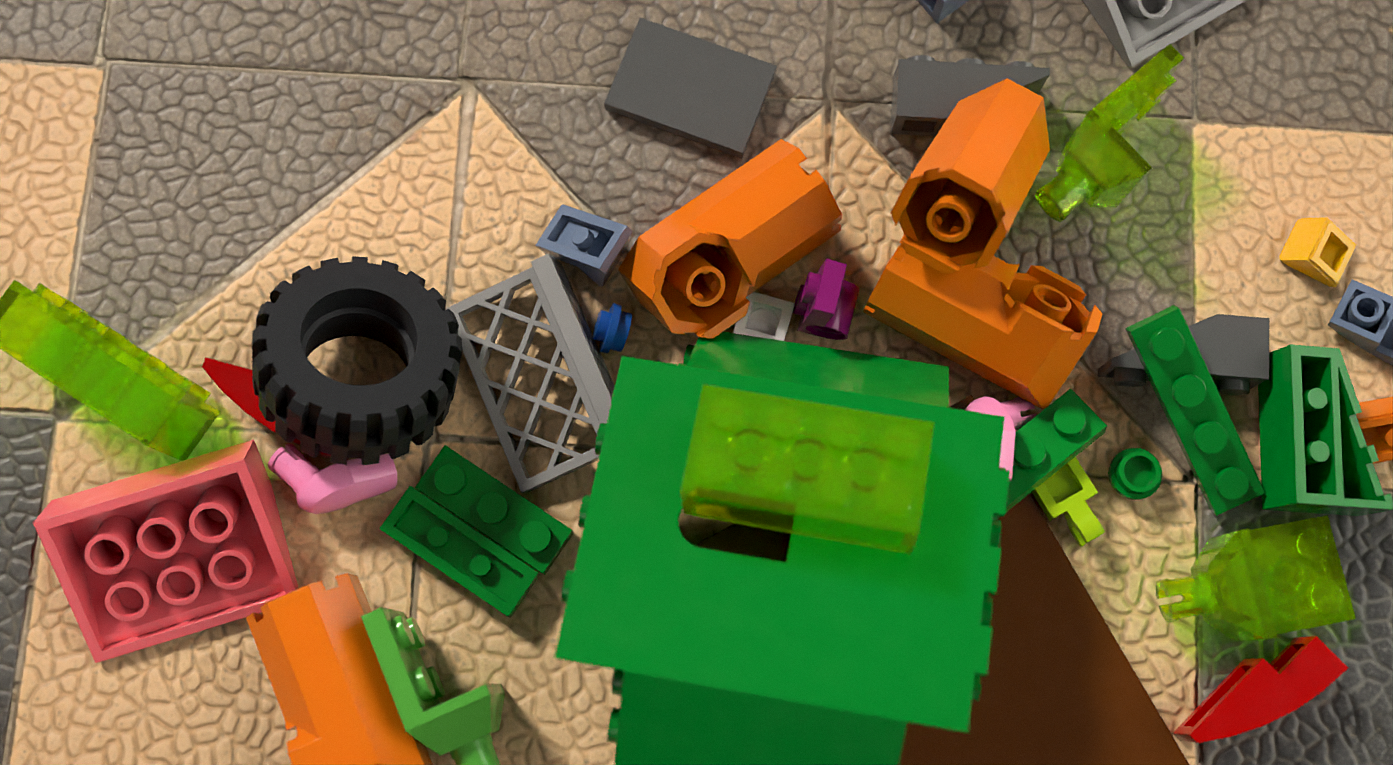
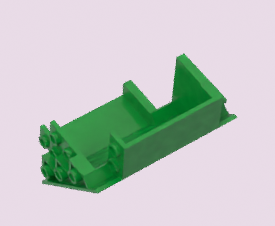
M722 332L713 339L698 337L695 345H687L684 363H679V365L622 356L607 424L600 423L596 436L595 454L599 455L591 495H584L580 507L579 528H583L575 567L574 570H567L563 582L561 601L566 604L554 657L555 659L615 669L612 681V694L621 696L620 708L613 707L607 731V742L616 743L614 765H899L907 722L968 733L972 699L979 700L981 676L986 677L988 671L992 636L990 623L993 605L992 597H989V594L996 595L1001 557V547H999L1001 520L996 519L997 516H1005L1010 471L999 467L1005 416L949 408V367L730 332ZM712 496L795 510L787 563L704 549L690 544L682 536L679 529V516L682 509L696 498Z

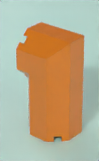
M1006 78L958 101L909 176L891 211L895 226L899 222L903 230L904 236L901 241L907 254L944 274L958 272L964 265L975 264L974 268L989 265L1007 235L1050 151L1044 97Z
M780 139L640 235L618 270L637 301L669 331L685 335L684 332L695 333L699 337L713 339L746 316L750 301L746 298L841 231L842 225L838 224V222L842 220V213L826 181L817 170L809 174L801 168L799 164L807 159L798 147Z
M900 240L899 243L901 245L898 246L894 255L891 256L863 312L1042 410L1047 408L1096 335L1103 315L1096 305L1089 312L1082 304L1087 294L1081 287L1043 266L1031 265L1027 273H1016L1020 264H1008L993 256L988 266L974 268L975 264L962 266L958 272L944 274L907 254Z
M345 573L335 576L339 587L325 590L322 580L308 584L267 602L260 607L262 614L252 613L246 617L284 716L286 731L297 730V737L287 741V752L292 765H433L426 746L408 734L404 728L361 616L372 611L357 575Z

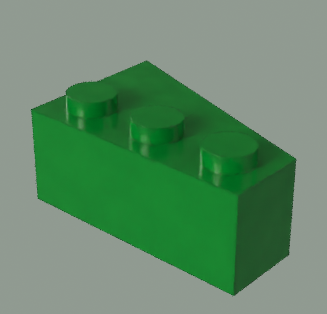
M1290 344L1270 352L1269 379L1258 385L1261 485L1265 494H1262V510L1362 516L1393 510L1391 493H1383L1373 462L1379 461L1374 445L1367 446L1356 416L1362 410L1340 348Z

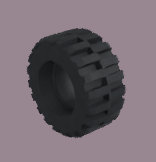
M353 256L352 262L339 263L338 258L323 260L320 262V268L313 270L309 265L292 273V284L286 280L280 282L270 292V301L261 305L256 316V329L252 332L254 394L259 397V409L265 420L269 422L275 421V432L286 442L292 443L295 439L299 440L301 452L314 458L318 456L319 452L331 455L330 463L343 465L347 464V458H361L362 465L379 463L380 455L389 453L391 459H396L409 453L411 441L415 445H422L432 437L434 426L442 425L449 413L462 357V338L457 335L459 324L455 314L450 309L445 310L446 300L435 288L425 289L426 280L414 272L409 271L406 275L398 271L399 265L382 260L381 265L367 263L368 257ZM346 336H359L374 339L390 347L403 360L406 368L395 377L378 384L350 385L325 376L311 364L307 357L317 347L327 341Z

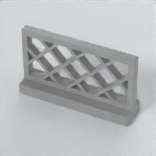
M549 253L531 261V268L446 308V310L450 309L455 314L459 324L457 335L462 338L463 353L520 491L524 494L599 460V455L595 454V448L581 454L565 447L576 419L593 425L596 434L600 423L607 424L615 388L596 341L592 339L593 334L562 263ZM532 283L538 300L531 318L508 310L515 291ZM501 298L499 306L491 304V302ZM481 307L496 312L485 340L471 335L463 318L464 315ZM543 312L550 325L540 322ZM505 316L528 324L518 351L495 344ZM537 328L553 333L558 343L550 364L527 356ZM474 342L483 345L480 354H478ZM492 349L515 357L505 385L489 380L485 371ZM563 357L569 371L559 367ZM524 361L548 369L537 398L514 389ZM557 373L572 378L577 387L570 410L546 401ZM493 387L502 390L499 400L495 395ZM511 394L535 403L524 432L508 426L504 412ZM582 403L589 417L578 414ZM543 407L567 415L557 444L533 435ZM512 433L521 437L518 447ZM530 441L554 449L547 470L530 478L523 459ZM563 453L574 457L559 464Z

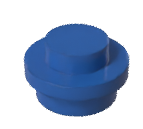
M613 303L609 312L600 310L592 339L600 341L599 352L606 354L610 350L622 352L631 326L632 313L622 311V306Z

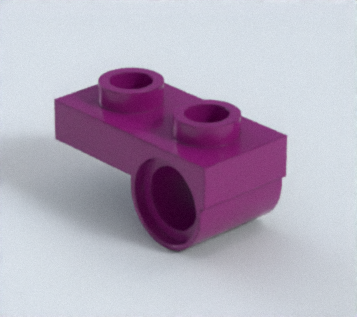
M826 259L817 273L809 272L805 285L801 284L793 309V314L800 315L797 331L833 340H846L848 338L860 289L855 284L843 280L847 264Z

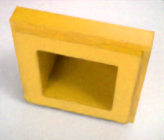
M1328 217L1301 218L1295 223L1279 259L1287 266L1329 287H1337L1356 244Z

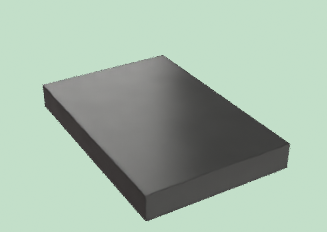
M640 17L604 102L605 110L742 159L776 75L777 65Z

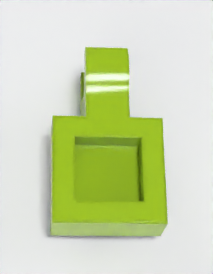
M1076 457L1032 491L1033 496L1049 521L1062 514L1065 516L1067 525L1080 547L1105 533L1101 523L1086 503L1088 499L1098 494V491Z

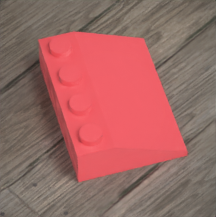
M254 440L51 500L33 522L95 663L239 620L252 613H262L260 607L267 602L299 589L273 488Z

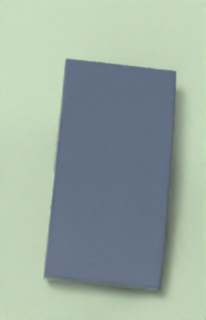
M1351 280L1328 326L1353 344L1393 366V297L1355 280Z

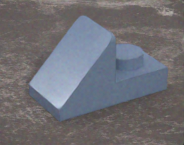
M562 204L536 243V246L545 254L549 253L557 260L580 268L597 285L603 287L627 250L632 230L626 225Z

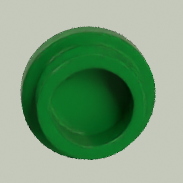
M1129 448L1121 451L1112 459L1108 476L1113 489L1119 495L1130 500H1141L1151 496L1158 490L1162 481V468L1157 458L1149 451L1141 448Z

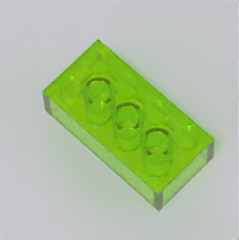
M14 280L0 298V349L147 447L181 461L187 460L220 414V410L206 402L211 395L209 391L179 374L159 358L130 342L128 338L105 323L95 319L87 311L40 282L32 290Z
M703 384L681 489L683 513L691 516L911 554L919 533L934 422Z

